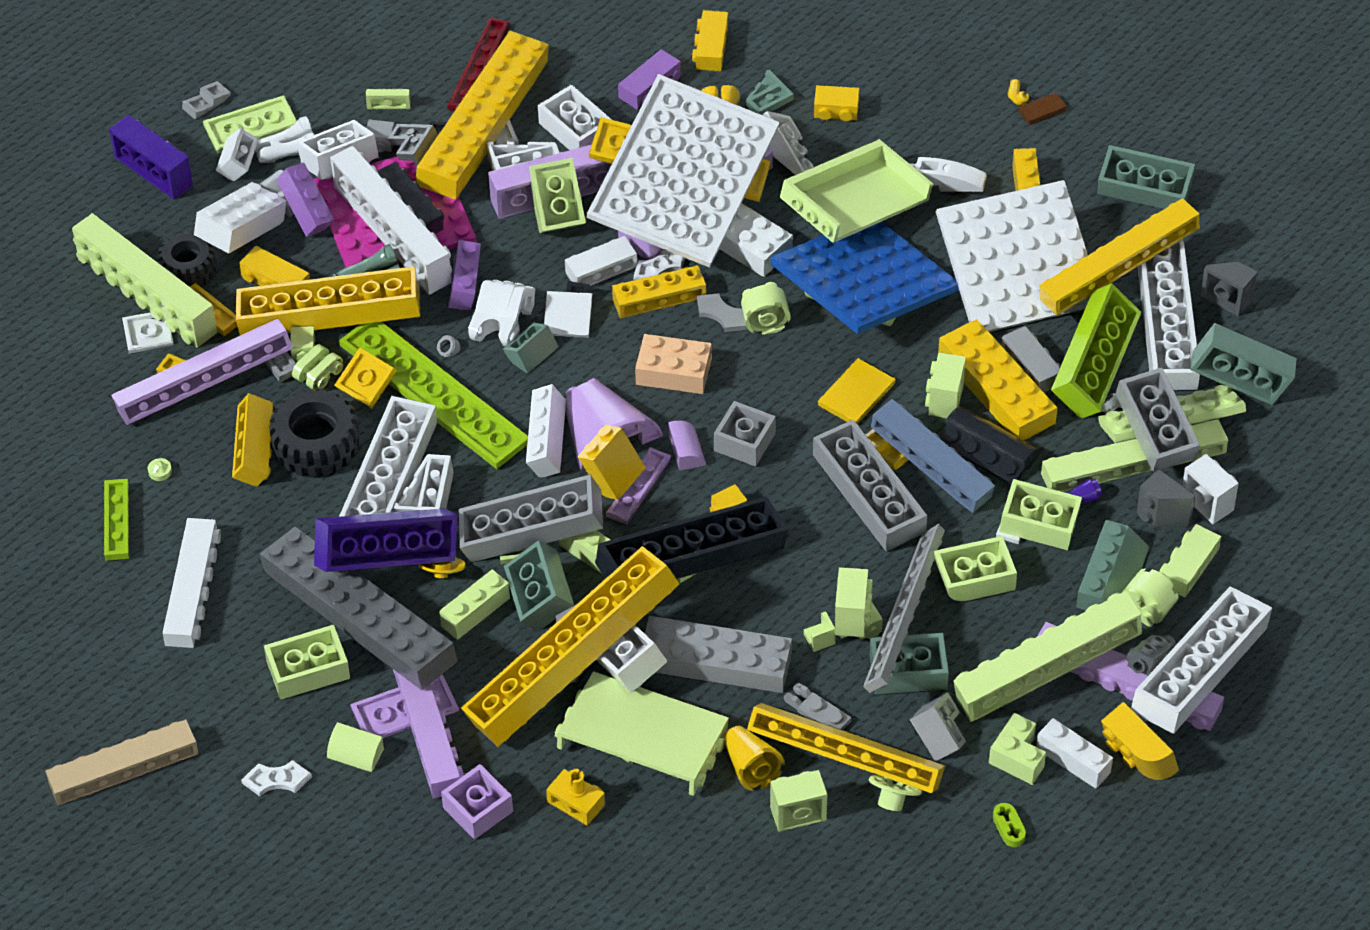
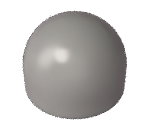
M446 335L438 341L437 350L442 356L451 357L460 351V343L456 338ZM450 342V349L447 352H442V346Z

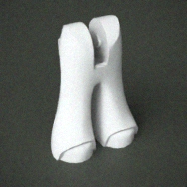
M301 117L287 130L258 140L255 152L259 162L271 163L280 158L299 155L297 142L314 136L308 118Z

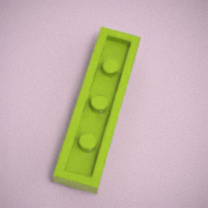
M128 479L104 481L105 561L129 559Z

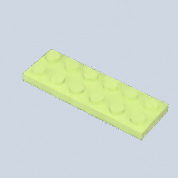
M1225 385L1216 386L1214 389L1207 391H1195L1193 394L1186 396H1176L1190 425L1246 412L1245 402L1229 386ZM1111 411L1106 413V415L1098 416L1100 426L1115 443L1136 438L1124 411Z

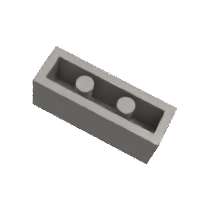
M1024 326L1002 336L1001 346L1043 392L1051 390L1061 365L1055 363L1049 351L1038 342L1036 335Z

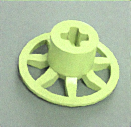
M880 775L869 777V781L873 785L882 788L878 805L888 810L902 811L906 795L917 796L922 793L921 789L909 785L903 787L906 784Z

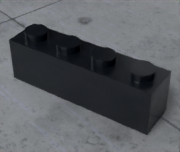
M393 162L377 170L379 176L388 181L390 188L394 192L399 193L404 204L412 208L414 215L418 219L423 220L430 233L436 234L444 230V214L442 210L432 204L427 194L424 195L417 182L409 178L404 168H400L396 162Z

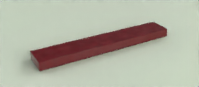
M489 18L452 94L447 110L455 111L502 43L510 22Z

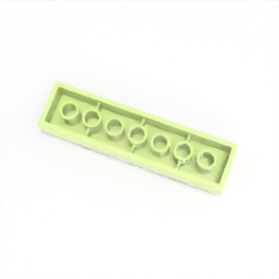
M93 213L72 228L78 259L84 264L87 262L97 275L102 274L105 276L110 285L118 286L127 298L132 297L135 299L141 309H148L157 321L162 320L164 322L165 320L166 326L171 332L179 333L187 344L192 343L198 348L217 333L213 305Z
M1127 591L1121 594L1115 593L1107 601L1099 605L1094 604L1090 606L1086 612L1078 616H1070L1063 624L1047 628L1042 635L1026 639L1019 647L1013 650L1007 649L992 661L986 660L978 668L959 674L953 680L956 699L970 722L979 719L1142 634L1141 613Z

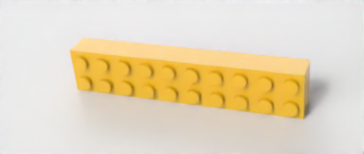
M509 31L418 164L416 182L419 187L455 200L457 199L488 153L487 141H493V143L496 141L506 126L507 121L510 120L548 62L549 44Z
M642 546L461 709L471 722L499 747L573 679L579 676L593 661L598 659L603 652L616 643L622 635L635 626L641 618L669 595L680 583L666 564Z

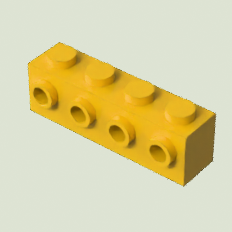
M696 265L613 285L612 295L619 317L625 318L695 301L698 295H706V283L699 266Z
M250 393L239 403L237 409L232 478L257 487L270 474L269 459L272 449L270 448L269 426L270 418L273 414V402Z

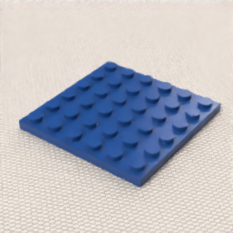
M879 222L834 243L825 235H822L771 256L770 261L772 266L856 334L959 291L956 279L883 222Z

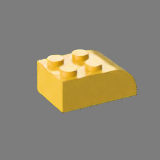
M1124 702L1101 721L1104 728L1102 733L1108 739L1106 741L1107 745L1113 752L1116 753L1119 750L1124 755L1122 759L1129 768L1133 769L1135 767L1144 776L1154 780L1170 778L1179 771L1173 751Z

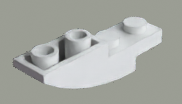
M918 157L917 164H910L930 180L933 185H939L940 191L983 192L987 177L986 173L971 166L955 161Z

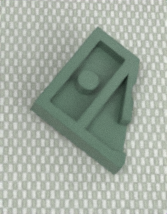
M768 70L761 83L758 82L754 92L750 93L747 97L746 106L752 112L763 115L766 111L771 112L793 101L794 94Z

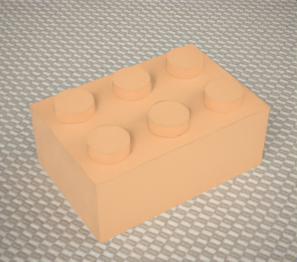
M644 334L635 368L636 385L703 394L712 360L711 343Z

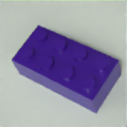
M127 115L109 129L114 157L175 200L193 186L188 155L176 149L169 141L163 140L154 130L146 128L141 121Z

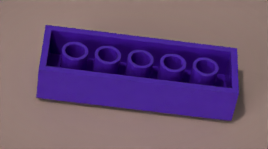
M442 508L315 518L314 566L325 572L455 561L457 514Z

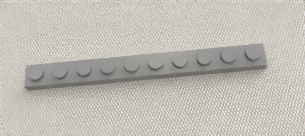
M939 524L922 533L863 686L869 693L878 688L883 689L890 682L889 677L896 666L895 661L902 650L901 645L908 634L907 630L914 618L915 608L920 602L921 592L925 589L926 579L931 573L930 569L935 561L934 551H937L938 547L942 544L941 539L945 530Z

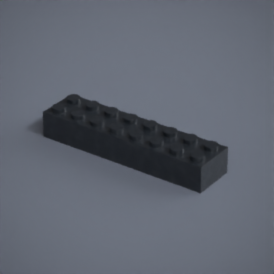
M763 497L598 543L595 564L606 579L643 546L666 564L675 578L679 579L784 549L789 529L769 499Z

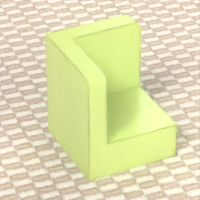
M823 612L821 613V624L804 629V635L813 652L835 645V627L828 614Z

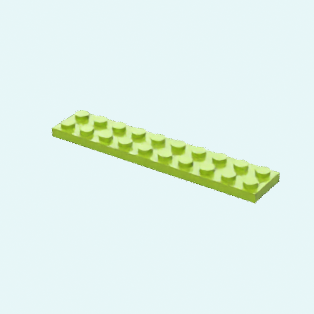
M384 323L360 324L339 340L340 346L352 356L361 348L395 368L397 372L389 382V385L408 400L435 405L437 423L494 468L498 469L528 445V436Z

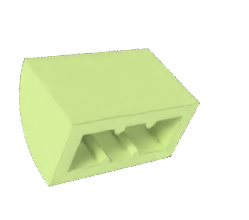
M337 722L329 740L327 758L372 772L384 750L383 739L381 736Z

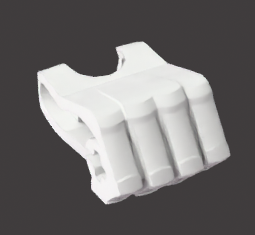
M485 280L481 285L476 309L469 325L470 339L481 342L486 335L499 330V339L502 346L506 347L519 336L520 325L518 323V316L520 312L524 315H531L535 288L521 283L514 284L510 281Z

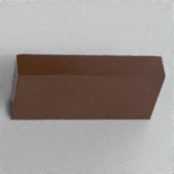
M1055 92L1020 106L1018 112L1028 125H1032L1066 111L1067 106Z

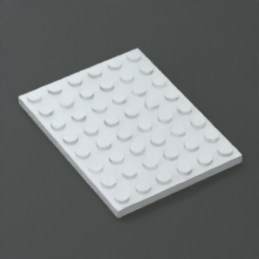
M658 74L587 213V218L710 268L778 130L779 122Z

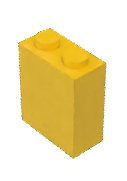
M605 425L601 428L594 439L585 446L578 456L587 473L594 478L600 487L601 495L615 500H619L646 469L622 428Z

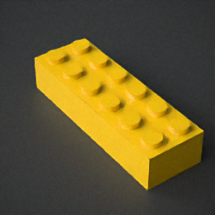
M977 319L939 338L938 353L966 357L965 385L1007 432L1024 441L1056 424L1057 407Z

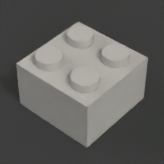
M733 401L714 432V451L756 466L776 434V416Z

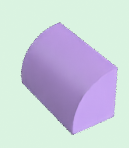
M686 421L668 422L669 438L679 471L705 466L706 462L695 427Z

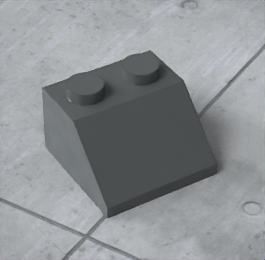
M1240 262L1207 265L1204 268L1200 296L1239 316L1253 301L1258 272Z
M1158 470L1140 485L1137 513L1144 522H1150L1154 526H1188L1192 520L1195 495Z

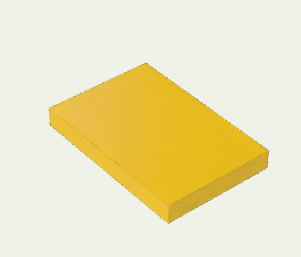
M857 358L818 400V406L846 422L854 420L858 424L895 384V379Z

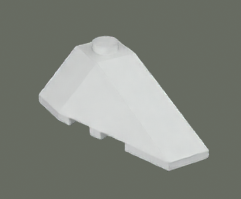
M766 111L762 116L779 122L778 130L769 146V149L773 151V156L795 175L814 168L813 164L804 158L808 151L806 147H802L798 143L802 136L792 118L787 115Z

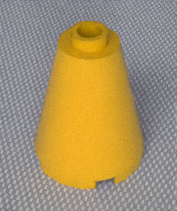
M735 726L727 731L724 737L725 745L738 779L744 788L753 791L752 788L761 785V789L770 785V781L780 777L782 773L780 768L782 763L784 765V759L778 750L742 726Z

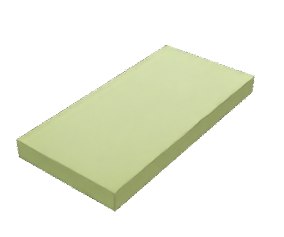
M280 96L204 120L203 125L218 154L222 153L226 139L239 128H243L260 140L287 130L297 120L285 96Z

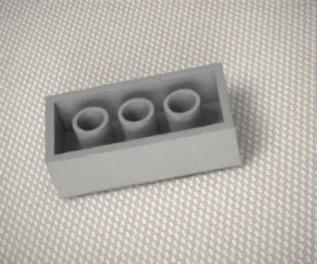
M1161 367L1120 380L1116 396L1152 471H1158L1195 459L1200 444L1163 368Z

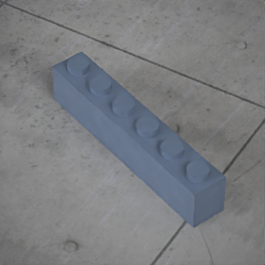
M891 399L873 414L871 428L972 513L992 497L995 487L992 481L979 473L970 462H966L959 456L954 448L946 445L936 433H932L919 419L914 418L908 413L903 405Z

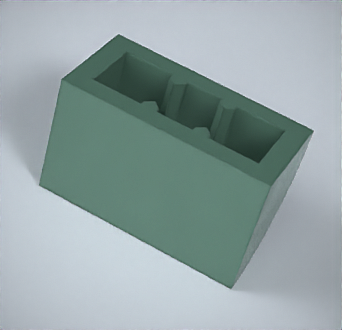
M534 322L504 347L503 350L515 366L529 373L555 351L558 345L548 325Z

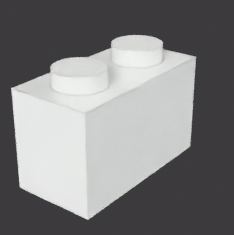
M239 128L226 139L216 171L231 181H236L249 169L258 138L243 128Z

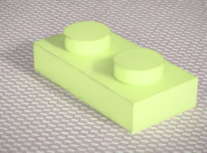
M366 89L367 109H410L409 89Z

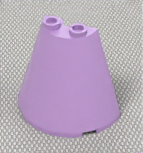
M596 378L590 379L578 387H571L566 392L565 411L578 466L581 471L585 468L578 459L579 454L605 425L622 428L627 438L638 434V439L642 444L663 436L657 423L600 383Z

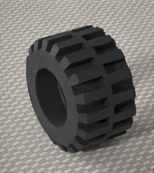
M186 232L182 235L178 233L175 237L171 236L168 238V241H164L161 244L162 247L158 250L159 264L190 287L196 283L203 288V283L208 285L210 279H214V272H216L217 268L212 244L191 234V232ZM185 260H193V261L185 262V263L182 262V261H185Z

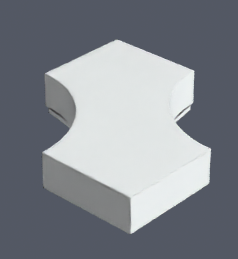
M663 249L653 259L638 261L633 280L680 270L683 268L685 257Z
M291 761L284 766L276 768L258 764L241 781L242 784L261 796L273 789H287L296 793L312 775L295 761Z

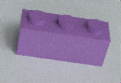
M661 49L618 84L619 98L635 109H640L658 74L675 81L680 78V61Z
M304 162L286 168L276 179L306 237L325 230L334 221Z
M458 241L454 256L448 308L471 310L476 289L480 243Z

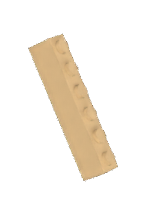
M185 719L180 722L171 723L164 728L149 731L142 736L127 739L112 747L103 748L93 754L78 757L76 760L63 765H56L52 769L46 770V775L59 806L198 754L195 738Z

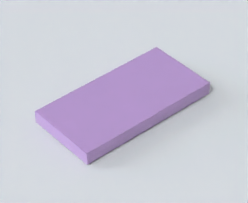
M442 674L434 680V686L431 687L433 691L437 690L440 704L437 705L438 709H443L446 716L458 712L459 708ZM400 687L350 704L362 731L385 738L411 728L403 704V698L400 694Z

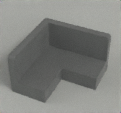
M397 124L389 135L388 140L391 145H401L396 153L399 160L414 161L417 167L438 134L433 125Z

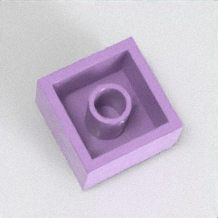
M481 764L441 792L443 808L474 840L513 812L512 795Z

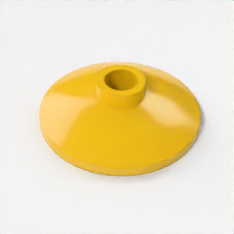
M456 557L455 561L418 564V566L434 573L436 578H447L448 574L463 570L465 562Z

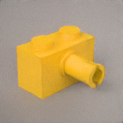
M564 769L546 789L547 802L588 826L605 806L604 792L598 786L585 782L582 771L579 775V769H573L570 772Z

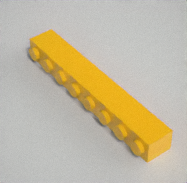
M1183 198L1170 204L1159 213L1153 214L1146 221L1135 225L1128 232L1117 236L1110 243L1099 247L1087 257L1081 258L1077 263L1063 269L1054 277L1045 280L1039 285L1040 300L1058 316L1089 297L1094 290L1110 284L1200 229L1199 213Z
M763 703L753 707L747 728L749 731L930 793L938 790L945 765Z

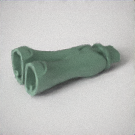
M391 244L385 245L371 257L340 270L336 275L334 273L333 277L373 272L397 264ZM395 265V266H393V267H391V268H389V269H386V270L398 269V268H400V267H399V265Z

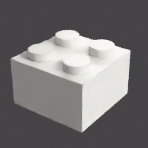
M1205 454L1185 468L1182 486L1195 495L1194 507L1212 524H1215L1234 511L1238 482L1234 476L1223 470L1216 460H1212Z

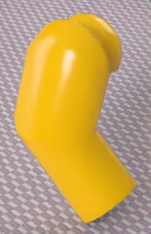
M1014 79L1010 82L1008 97L1018 106L1025 105L1029 100V95H1024V91L1019 92L1021 82Z

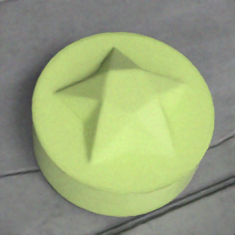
M162 458L151 461L148 465L150 478L155 481H163L169 478L172 473L170 462Z

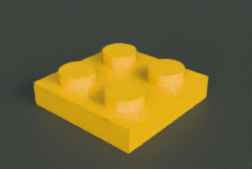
M359 348L334 386L372 409L397 370Z

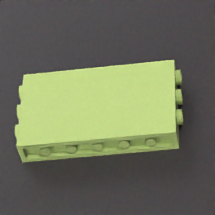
M879 139L784 180L780 198L834 243L928 201L933 183Z
M593 671L583 690L580 689L577 692L573 707L569 706L563 724H558L555 737L557 738V749L562 750L569 739L690 781L689 795L694 796L697 788H702L704 785L707 770H712L717 752L721 753L723 750L729 718L640 687L630 693L616 679Z

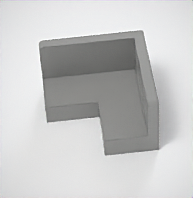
M948 692L925 703L910 719L935 761L959 750L966 742L954 722L960 711Z

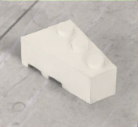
M487 141L488 161L492 171L559 153L555 142H528V145H514V142H507V145H494L493 141Z
M427 454L414 474V480L403 491L404 495L399 503L394 505L393 512L446 509L453 478L451 456Z

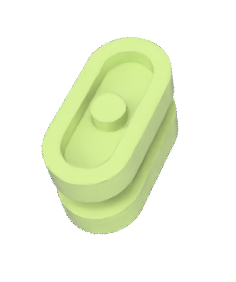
M317 344L296 363L292 376L300 382L306 380V385L317 391L319 388L323 389L327 385L330 373L338 375L342 371L343 359L335 353L329 354L327 348Z

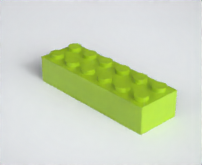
M1112 283L1092 292L1051 388V391L1080 418H1085L1101 411L1141 314V311Z

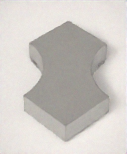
M719 294L697 296L699 317H708L718 321L722 325L724 332L747 330L742 308H734L727 305Z

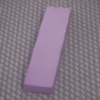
M650 447L642 458L646 469L619 500H614L606 512V517L627 525L670 461L671 455Z

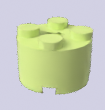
M768 282L765 285L747 289L742 293L741 306L746 327L750 332L762 331V334L776 333L785 328L784 324L787 320L788 322L790 321V312L785 293L781 288L777 287L776 283Z
M1141 569L1123 592H1128L1140 611L1142 623L1152 626L1154 623H1159L1177 602L1178 593L1174 594L1172 590L1174 587L1173 583L1162 573L1156 570L1144 572L1145 569Z

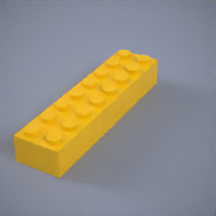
M415 266L237 289L236 322L240 336L276 319L280 321L287 333H291V327L314 326V330L420 317L419 282Z

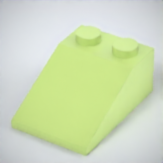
M573 158L529 166L539 233L585 224L586 221Z

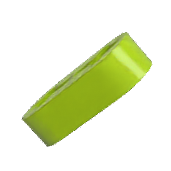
M1008 803L996 805L993 811V820L1003 841L1010 847L1021 846L1025 841L1026 831L1015 808ZM1004 811L1005 814H1009L1008 822L1004 816H1000V812ZM1010 828L1013 829L1015 834H1019L1018 838L1010 836Z

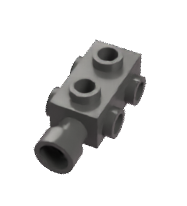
M1151 635L1146 640H1142L1138 646L1130 649L1126 657V661H1128L1127 666L1132 668L1135 673L1149 676L1176 646L1175 640L1169 635ZM1139 662L1142 664V668L1138 666Z

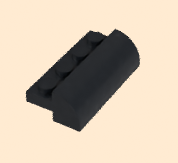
M958 406L947 417L948 423L939 435L940 439L949 447L954 448L958 455L1011 485L1013 479L1019 480L1025 470L1031 468L1041 453L1038 448L963 406Z

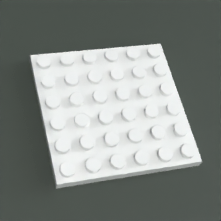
M1064 180L936 210L969 322L977 319L988 332L1056 317L1040 300L1039 285L1059 274L1063 269L1077 263L1081 258L1088 256ZM1090 296L1058 316L1085 310Z

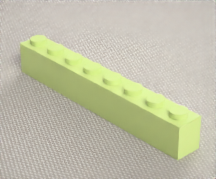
M1218 419L1191 425L1200 447L1195 459L1183 463L1198 460L1205 454L1212 457L1226 453L1228 438ZM1136 438L1103 447H1095L1082 452H1073L1057 458H1049L1042 461L1041 475L1047 488L1066 492L1074 489L1087 479H1096L1098 483H1104L1149 472L1152 469Z

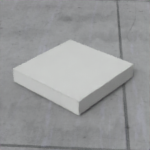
M547 291L544 324L549 326L553 336L589 338L592 293Z
M151 313L123 317L129 353L174 345L172 333L166 326V321L151 319L154 318Z

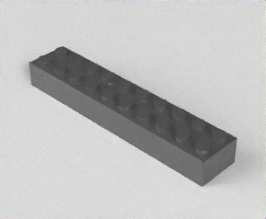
M297 527L292 528L260 553L264 571L275 581L420 690L426 688L458 662L453 642L355 570L325 572L314 566L315 541Z

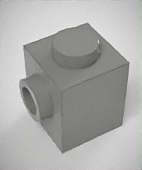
M368 120L366 129L374 133L378 152L392 151L393 145L390 144L388 137L395 128L394 122Z

